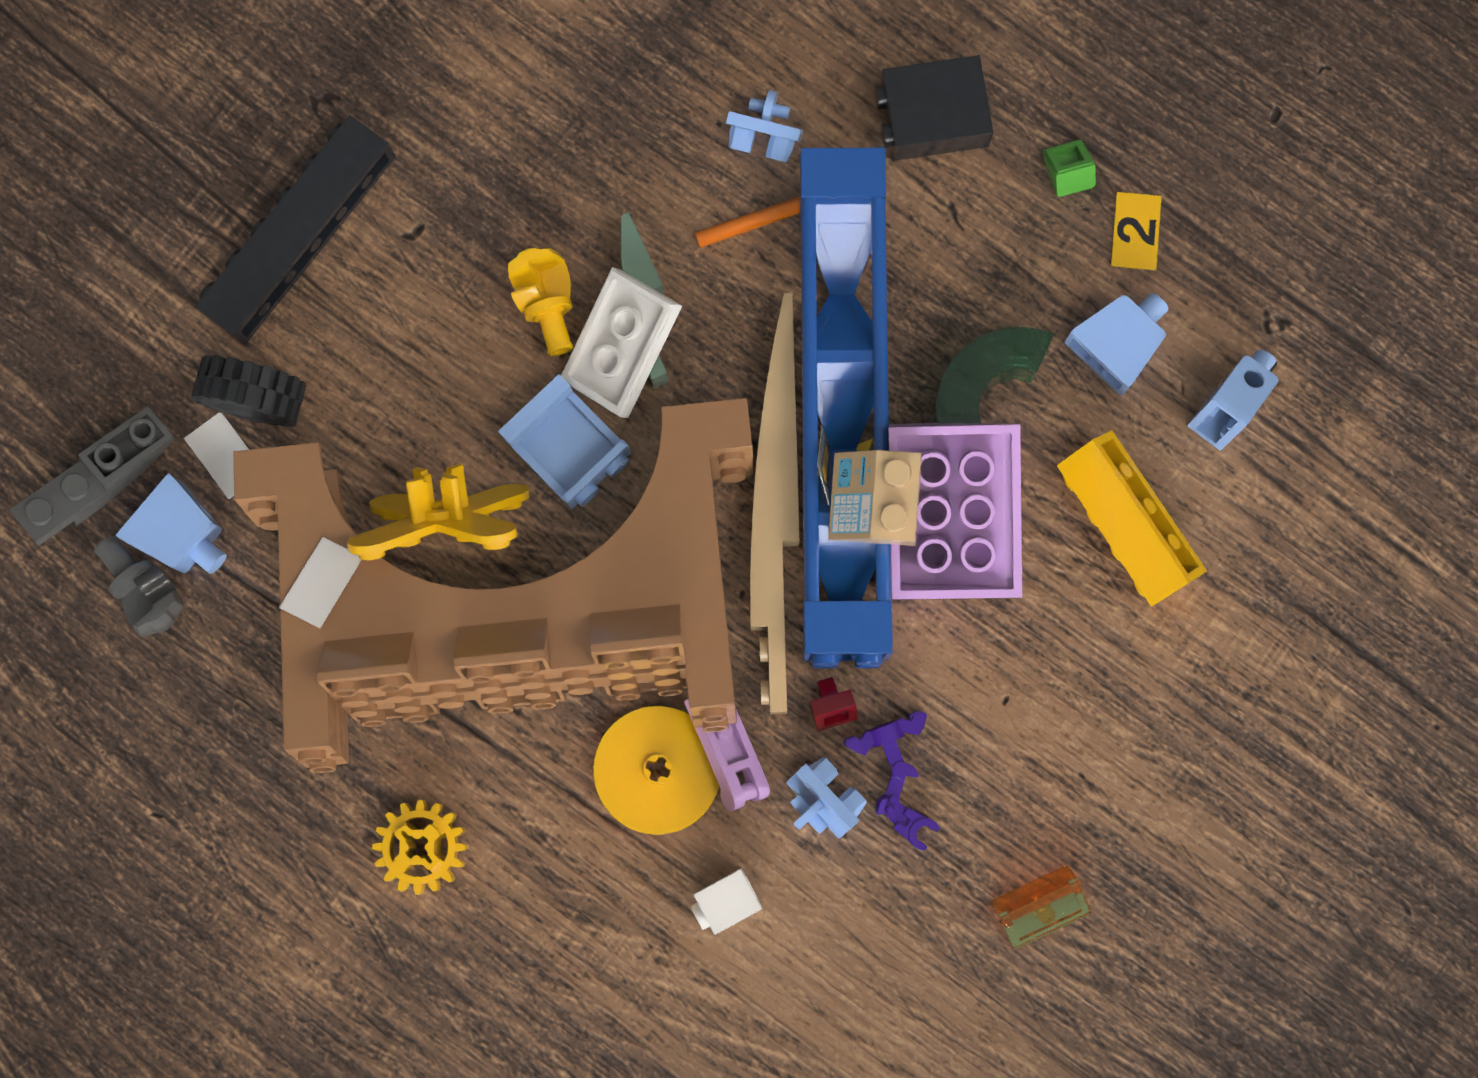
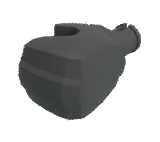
M111 536L98 544L94 553L100 557L115 577L109 587V592L114 598L121 599L124 614L135 632L144 638L169 629L184 609L182 597L161 569L149 560L136 563L122 546L117 536Z

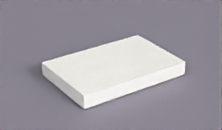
M612 267L561 377L571 387L622 418H629L682 305L626 272Z

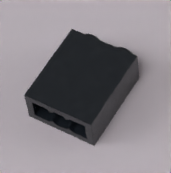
M980 55L882 69L881 82L874 87L877 109H884L886 123L881 124L882 142L884 148L891 147L893 161L989 147L994 132Z

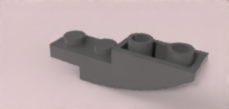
M147 406L78 454L79 462L11 508L10 512L39 546L72 522L77 526L102 508L141 475L175 440L174 436Z

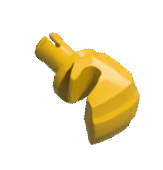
M528 248L520 252L516 258L508 263V276L515 290L511 292V296L519 311L525 315L526 321L540 323L548 355L552 357L566 354L574 349L563 318L573 308L570 300L571 281L566 262L560 253L551 248Z

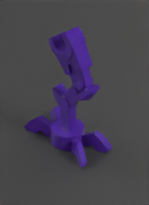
M915 711L909 715V720L898 718L864 731L859 739L854 735L845 738L843 744L864 756L872 746L882 745L892 773L885 794L877 798L875 813L878 816L884 812L894 824L893 828L918 850L925 851L927 846L918 840L917 831L922 826H928L938 832L940 829L938 824L899 802L906 776L914 778L919 776L913 766L904 762L896 743L897 739L905 736L904 733L919 735L922 731L927 714Z

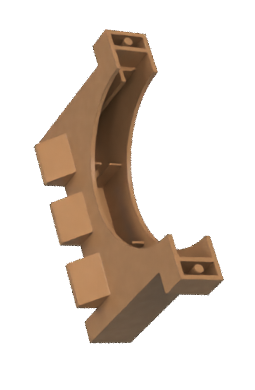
M747 398L661 407L662 431L660 448L654 471L637 506L623 525L602 546L583 560L561 572L519 586L501 589H466L436 584L415 577L391 565L383 558L361 560L321 628L280 609L284 750L305 768H309L310 772H332L336 770V765L349 764L347 713L364 727L383 726L386 724V719L403 718L404 722L410 723L427 721L429 715L440 714V708H458L463 706L464 701L476 700L480 707L488 709L489 713L503 714L512 712L514 710L513 706L530 705L532 709L553 708L556 706V702L566 701L565 690H568V694L585 695L594 692V687L604 686L608 696H615V699L620 701L638 699L641 697L640 693L657 691L659 696H675L683 693L684 688H688L689 707L694 728L702 727L704 732H720L729 729V724L737 723L713 480L721 479L725 483H736L745 480L746 476H754ZM319 442L233 451L234 500L257 527L264 530H278L280 605L322 537L348 549L347 541L351 537L356 536L342 500L339 472L337 469L324 470L322 450Z

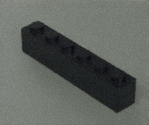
M349 115L344 123L337 124L331 130L327 138L328 143L318 155H312L306 161L299 179L293 186L286 187L280 193L276 201L277 206L267 218H262L255 224L248 242L241 250H236L229 256L223 273L215 282L207 284L199 295V302L195 308L243 346L247 344L396 158L388 142L351 115Z

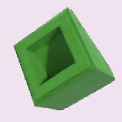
M1081 139L1043 150L1048 173L1058 197L1087 190L1095 186V163Z

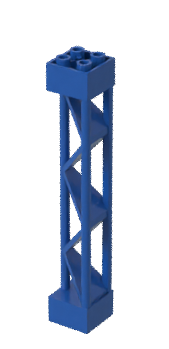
M801 148L799 196L802 258L803 661H812V668L815 669L838 668L839 661H855V668L860 669L880 668L883 661H887L893 654L891 544L828 540L833 470L828 505L820 474L818 476L817 463L818 415L831 449L830 455L833 468L835 453L857 451V446L873 406L874 450L889 451L885 148ZM870 251L872 256V320L854 294ZM816 257L829 292V296L818 317ZM876 567V601H862ZM819 575L829 601H819Z

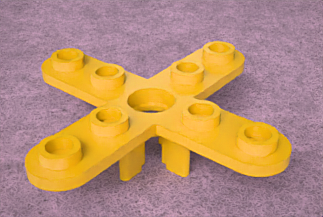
M456 464L447 467L446 472L443 473L442 480H440L442 499L435 500L431 474L428 473V469L415 467L412 469L414 479L406 481L407 494L383 495L369 502L371 513L379 515L382 520L397 521L351 537L347 541L349 553L358 555L359 559L375 560L383 557L386 550L394 547L415 546L421 542L422 537L439 532L456 537V540L459 542L483 544V548L486 550L503 549L509 546L510 540L517 537L516 525L512 522L489 517V513L498 510L520 508L522 502L530 497L529 488L523 484H507L467 496L463 464Z

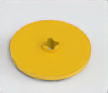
M650 706L634 710L618 719L607 730L598 745L593 767L597 794L610 815L629 829L651 835H664L680 831L700 819L709 809L717 795L719 783L690 715L681 710L665 706ZM658 759H662L665 761L664 769L669 772V776L667 778L660 776L657 782L649 779L651 771L645 768L646 764H655Z

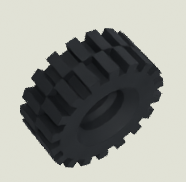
M204 355L200 361L191 399L197 404L204 405L206 408L218 410V412L226 415H234L240 419L245 418L253 422H263L273 426L294 427L299 417L306 383L300 381L296 376H289V373L273 370L272 367L266 365L260 366L254 364V362L240 361L233 357L224 358L220 355H213V357Z

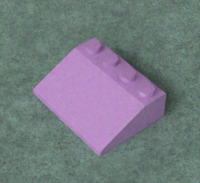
M889 424V451L915 452L922 455L916 546L891 544L892 599L1021 598L1020 424Z

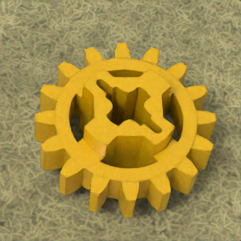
M418 800L416 810L413 811L408 803L400 804L402 815L398 816L393 812H388L385 816L390 823L389 827H377L375 830L379 835L383 836V842L373 844L372 849L382 851L383 857L374 864L376 867H388L389 871L383 878L386 882L396 878L400 879L398 890L401 892L406 891L410 884H413L415 895L423 894L426 883H428L433 892L441 890L439 879L443 878L448 882H453L455 876L451 868L464 867L465 862L457 857L458 851L468 850L467 844L458 843V837L466 832L465 827L454 828L452 826L457 817L454 812L444 817L441 815L443 804L435 803L431 810L428 811L426 800ZM415 818H427L434 822L429 824L424 830H418L409 821ZM395 836L400 840L399 854L396 857L393 852ZM445 836L448 841L446 858L441 854V840ZM412 837L415 839L427 838L428 843L424 848L428 852V856L413 854L417 846L413 842L414 839ZM416 865H423L432 874L414 876L407 872Z

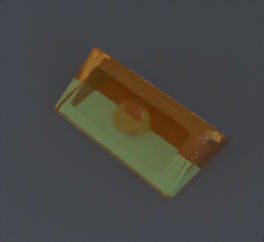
M1063 866L992 901L994 910L1014 950L1091 914L1079 879L1069 866Z

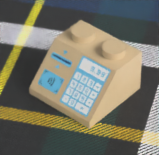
M883 450L835 453L828 540L916 546L922 464L921 453Z

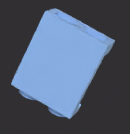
M559 374L498 431L502 439L571 510L577 504L582 507L590 502L599 492L597 485L608 474L611 478L618 475L630 461L627 458L631 453L629 445L612 432L573 392L571 386Z

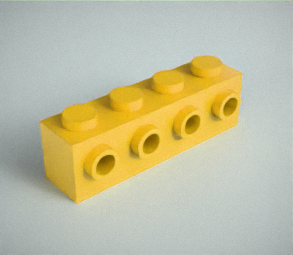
M1112 430L1091 440L1057 465L1063 475L1065 484L1071 491L1075 492L1087 510L1089 520L1099 528L1109 543L1112 554L1123 564L1133 579L1136 590L1141 596L1146 598L1151 607L1207 572L1205 566Z

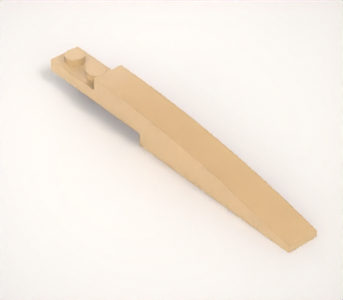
M784 293L773 343L759 434L752 513L750 621L751 631L768 630V637H759L760 662L769 663V679H761V705H770V714H787L783 547H799L800 541L792 293Z

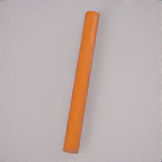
M800 196L695 232L694 235L699 248L799 214Z

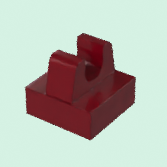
M833 677L816 681L820 698L810 701V706L817 732L858 720L856 703L851 689L838 693Z

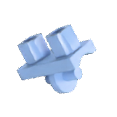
M769 90L766 101L755 98L750 99L748 110L762 113V119L729 111L726 124L731 125L729 148L751 153L756 131L770 134L765 157L783 162H788L794 149L795 141L801 142L803 130L772 122L773 116L788 120L791 107L776 104L778 92Z
M825 757L810 766L805 764L786 782L798 795L790 802L801 814L793 825L800 830L808 822L819 834L828 827L840 839L860 821L857 816L867 802L852 787H849L839 798L828 788L827 785L838 775V772Z

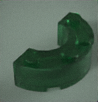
M1010 327L989 332L970 342L954 357L942 377L933 403L932 423H981L979 404L984 392L997 383L1019 380L1031 383L1039 370L1054 334L1035 328Z

